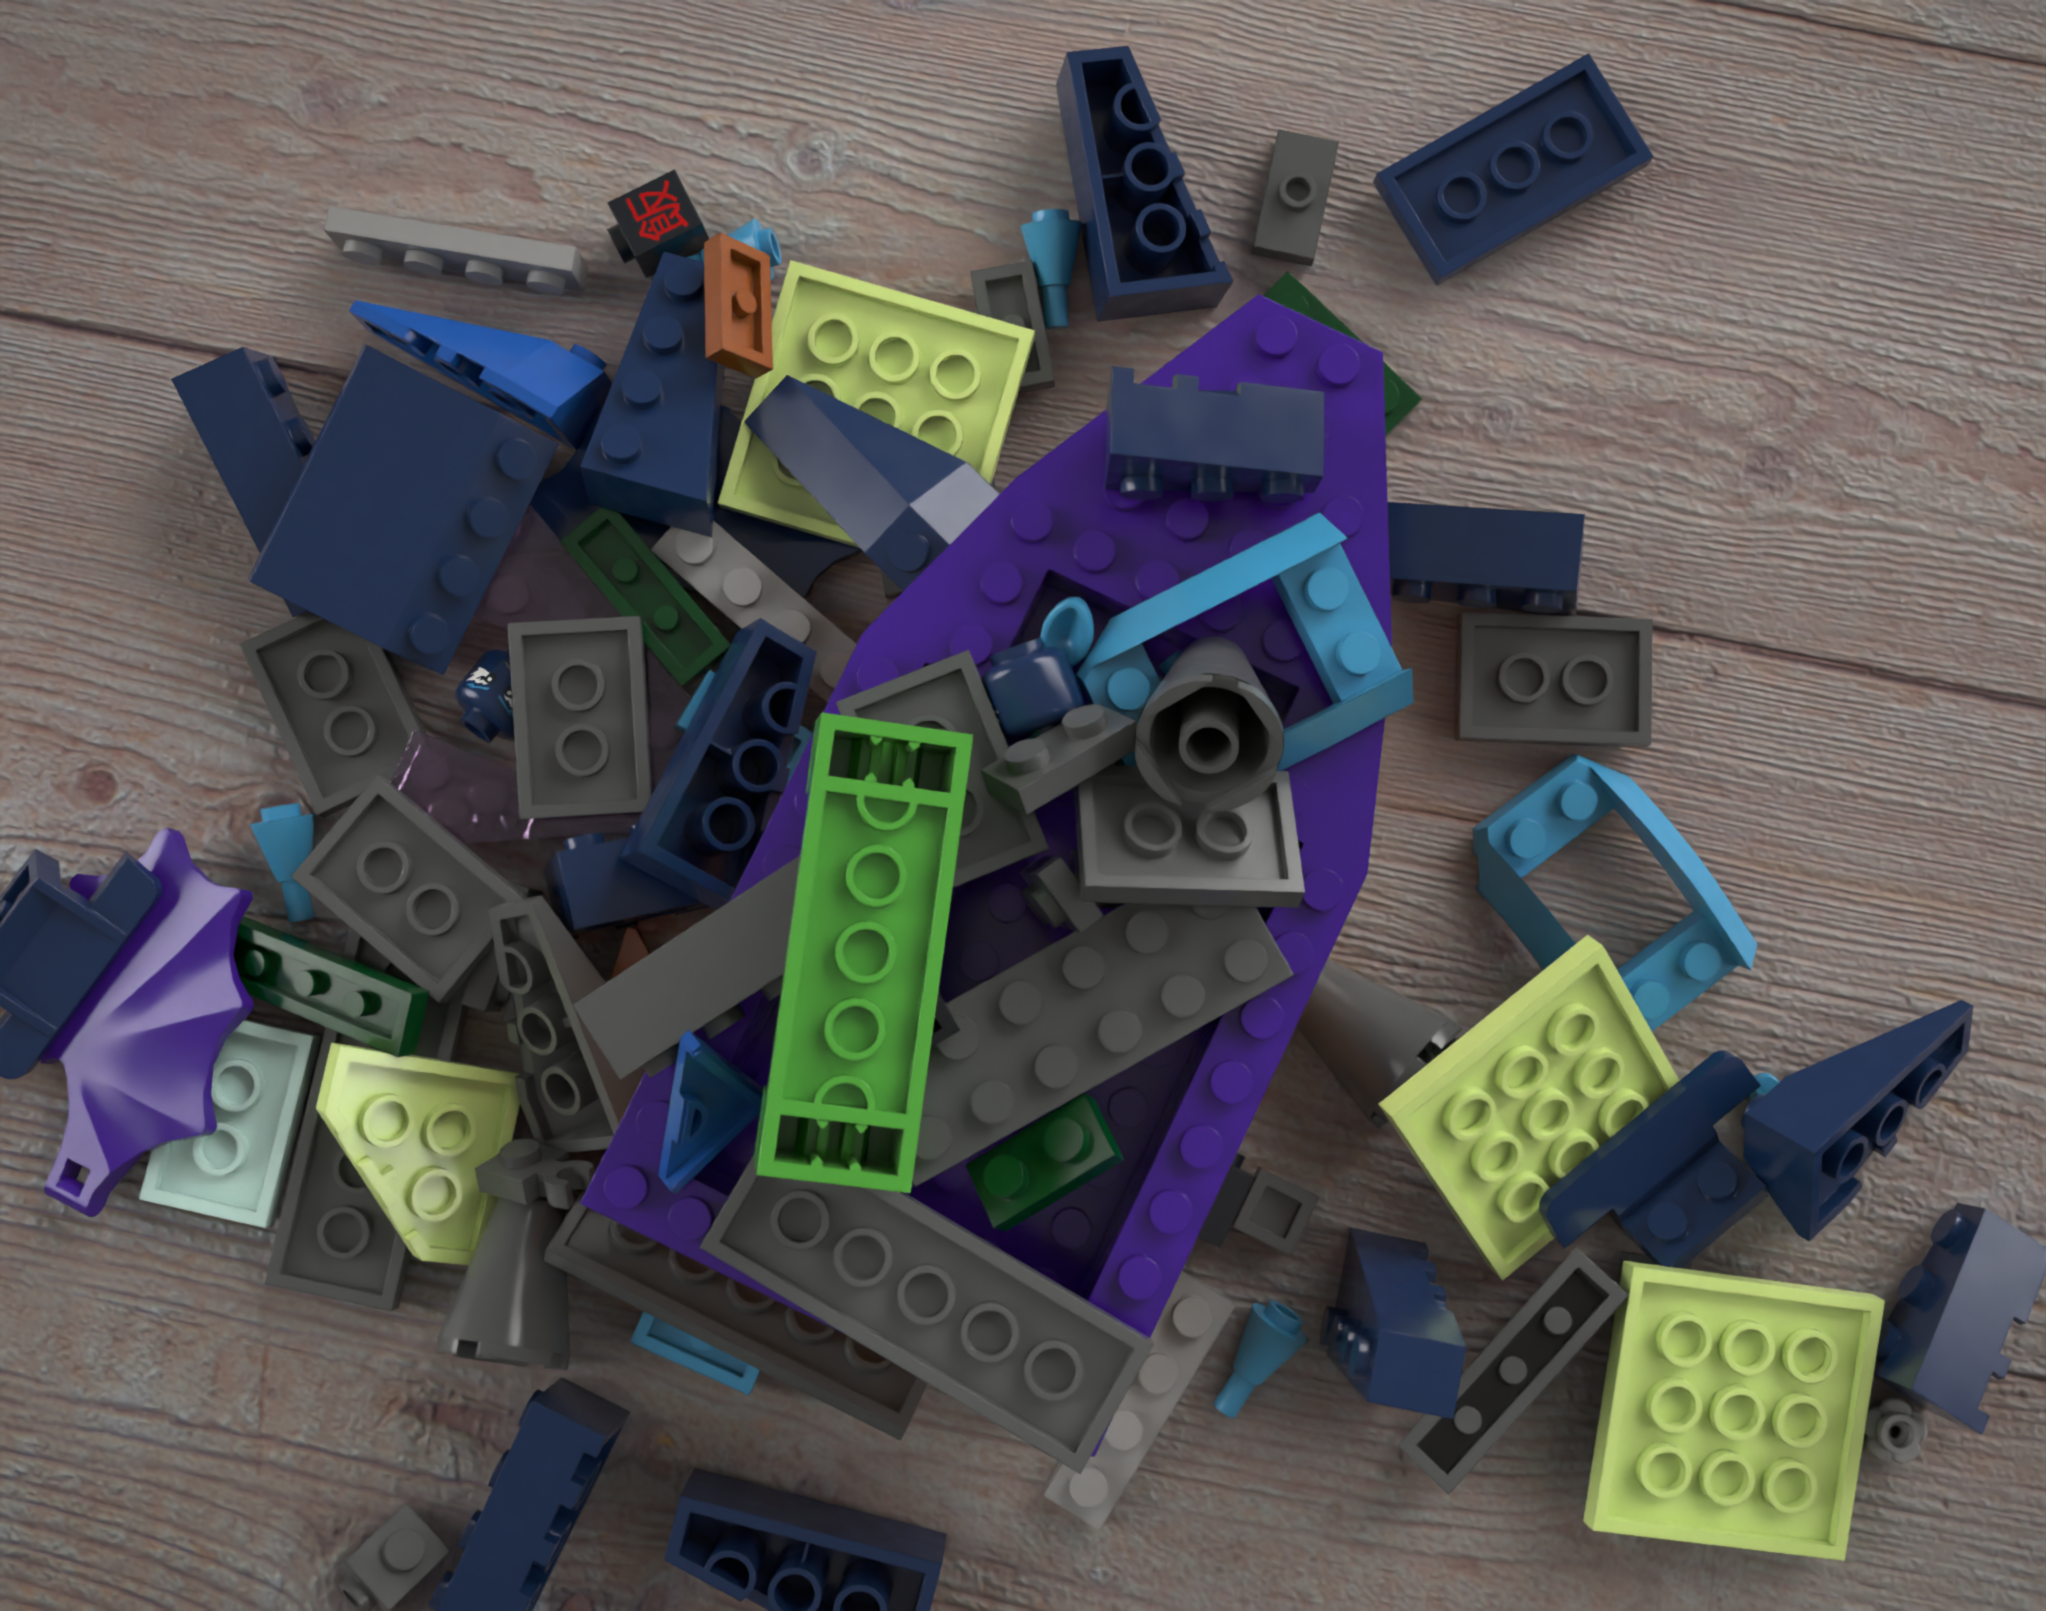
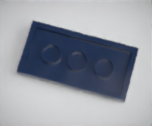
M1588 53L1378 172L1373 184L1435 285L1438 286L1645 168L1654 156Z

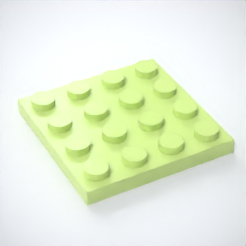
M790 260L772 319L773 370L754 380L719 496L718 505L724 509L859 548L744 422L786 375L968 462L991 484L1031 352L1035 330Z
M1586 935L1378 1105L1488 1267L1503 1281L1554 1239L1539 1212V1202L1543 1194L1680 1080L1604 946L1589 935Z
M1623 1261L1619 1286L1629 1296L1615 1311L1583 1522L1593 1531L1845 1561L1885 1300L1869 1293Z

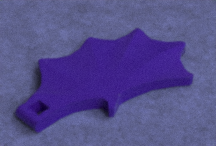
M165 828L157 832L146 853L138 859L142 865L160 880L162 885L160 900L40 1059L41 1064L63 1062L67 1075L69 1098L68 1120L62 1145L46 1181L44 1192L46 1195L88 1217H95L102 1211L110 1192L145 1152L174 1141L213 1135L217 1128L211 1097L213 1066L226 1039L254 1008L253 1000L240 980L233 957L239 923L253 900L252 891L225 887L212 882L192 862L184 836L179 830ZM76 874L71 878L69 886L71 890L89 901L107 875ZM82 1166L90 1169L85 1184L77 1180Z

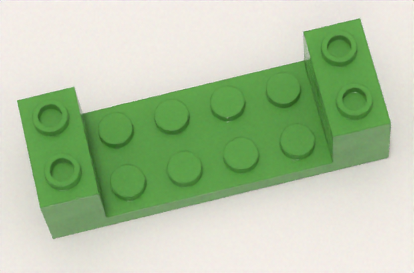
M823 712L815 721L805 794H809L770 1073L768 1086H764L754 1152L756 1175L911 1193L973 743L972 734Z

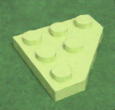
M331 1042L316 1110L412 1255L422 1261L469 1265L499 1198L479 1192L475 1168L499 1154L500 1149L504 1145L512 1142L520 1106L515 1077L521 1073L415 1055L396 1057L377 1049Z

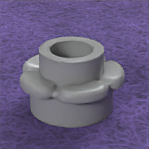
M1886 1398L1871 1404L1868 1407L1864 1442L1869 1453L1880 1461L1887 1462L1892 1459L1898 1464H1904L1915 1459L1921 1451L1920 1442L1924 1441L1927 1437V1425L1923 1416L1919 1412H1913L1911 1405L1900 1398ZM1897 1425L1900 1433L1897 1437H1891L1889 1430L1892 1426Z

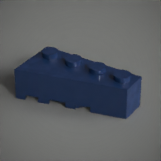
M663 252L580 469L589 504L712 538L714 489H716L718 466L717 449L721 427V397L725 366L706 359L704 262Z
M694 1468L679 1498L664 1560L740 1602L747 1598L769 1611H930L943 1562L947 1534Z

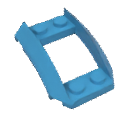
M1321 513L1109 619L1095 646L1089 651L1075 675L1089 705L1094 703L1100 704L1136 720L1137 723L1142 709L1161 683L1142 643L1271 578L1333 702L1332 705L1283 729L1284 748L1277 771H1282L1414 703L1412 668L1402 670L1340 542L1348 538ZM1135 750L1117 761L1118 764L1137 766Z
M1572 753L1472 828L1473 855L1478 857L1479 884L1475 889L1501 916L1541 969L1544 970L1576 943L1523 881L1522 877L1612 809H1615L1655 856L1693 909V912L1617 969L1648 1026L1653 1031L1736 967L1741 966L1751 970L1757 943L1706 866L1640 787L1629 776Z

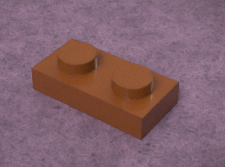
M720 232L704 242L706 359L757 379L773 370L770 255Z

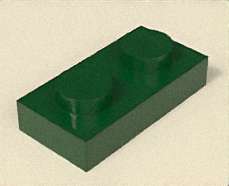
M1082 1093L965 1166L993 1228L1006 1232L1124 1161V1158L1095 1099Z

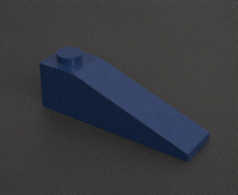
M1963 1000L1957 1001L1790 1074L1766 1095L1758 1094L1749 1102L1741 1120L1742 1127L1744 1128V1159L1755 1175L1767 1186L1769 1195L1799 1236L1810 1242L1852 1201L1862 1188L1861 1182L1854 1178L1855 1174L1873 1151L1884 1157L1888 1155L1898 1142L1896 1134L1904 1122L1909 1105L1917 1109H1923L1963 1059L1969 1049L1974 1005Z

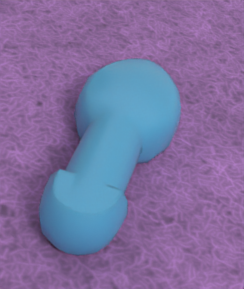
M1068 597L1059 602L1047 615L1040 636L1045 647L1054 646L1063 649L1068 656L1072 668L1088 654L1094 638L1092 613L1087 603L1080 597Z

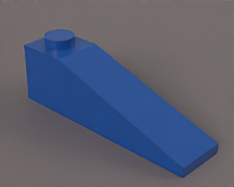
M355 300L349 310L369 332L575 451L580 446L597 408L604 406L612 386V382L605 371H603L607 364L597 355L577 344H574L571 350L568 351L547 339Z

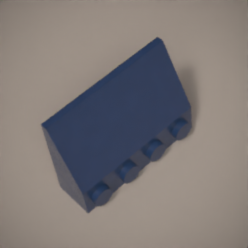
M364 344L248 577V581L383 649L444 675L559 444Z

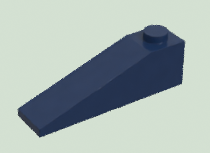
M789 375L784 377L744 421L859 548L902 591L1000 494L968 462Z

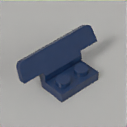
M37 849L32 852L0 895V1006L7 1010L0 1019L1 1077L17 1079L34 1069L160 900L162 885L158 877L127 851L124 852L89 901L77 892L61 884L59 861Z
M1726 1050L1714 1052L1543 1194L1539 1202V1212L1551 1235L1564 1249L1609 1212L1616 1224L1656 1265L1683 1268L1769 1196L1767 1186L1719 1141L1718 1133L1713 1127L1714 1124L1761 1086L1743 1061Z

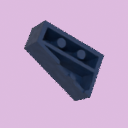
M1957 1203L1954 1209L1944 1213L1935 1224L1931 1233L1933 1244L1922 1263L1911 1268L1899 1285L1898 1296L1900 1299L1889 1318L1881 1323L1873 1376L1923 1409L1983 1435L1990 1416L1979 1410L1978 1407L1990 1377L1993 1376L1997 1380L2005 1379L2012 1360L2000 1352L2012 1321L2023 1325L2028 1320L2046 1274V1247L1985 1208Z

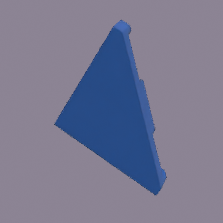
M689 1029L680 1037L658 1173L669 1191L675 1195L760 1113L763 1089L759 1084Z

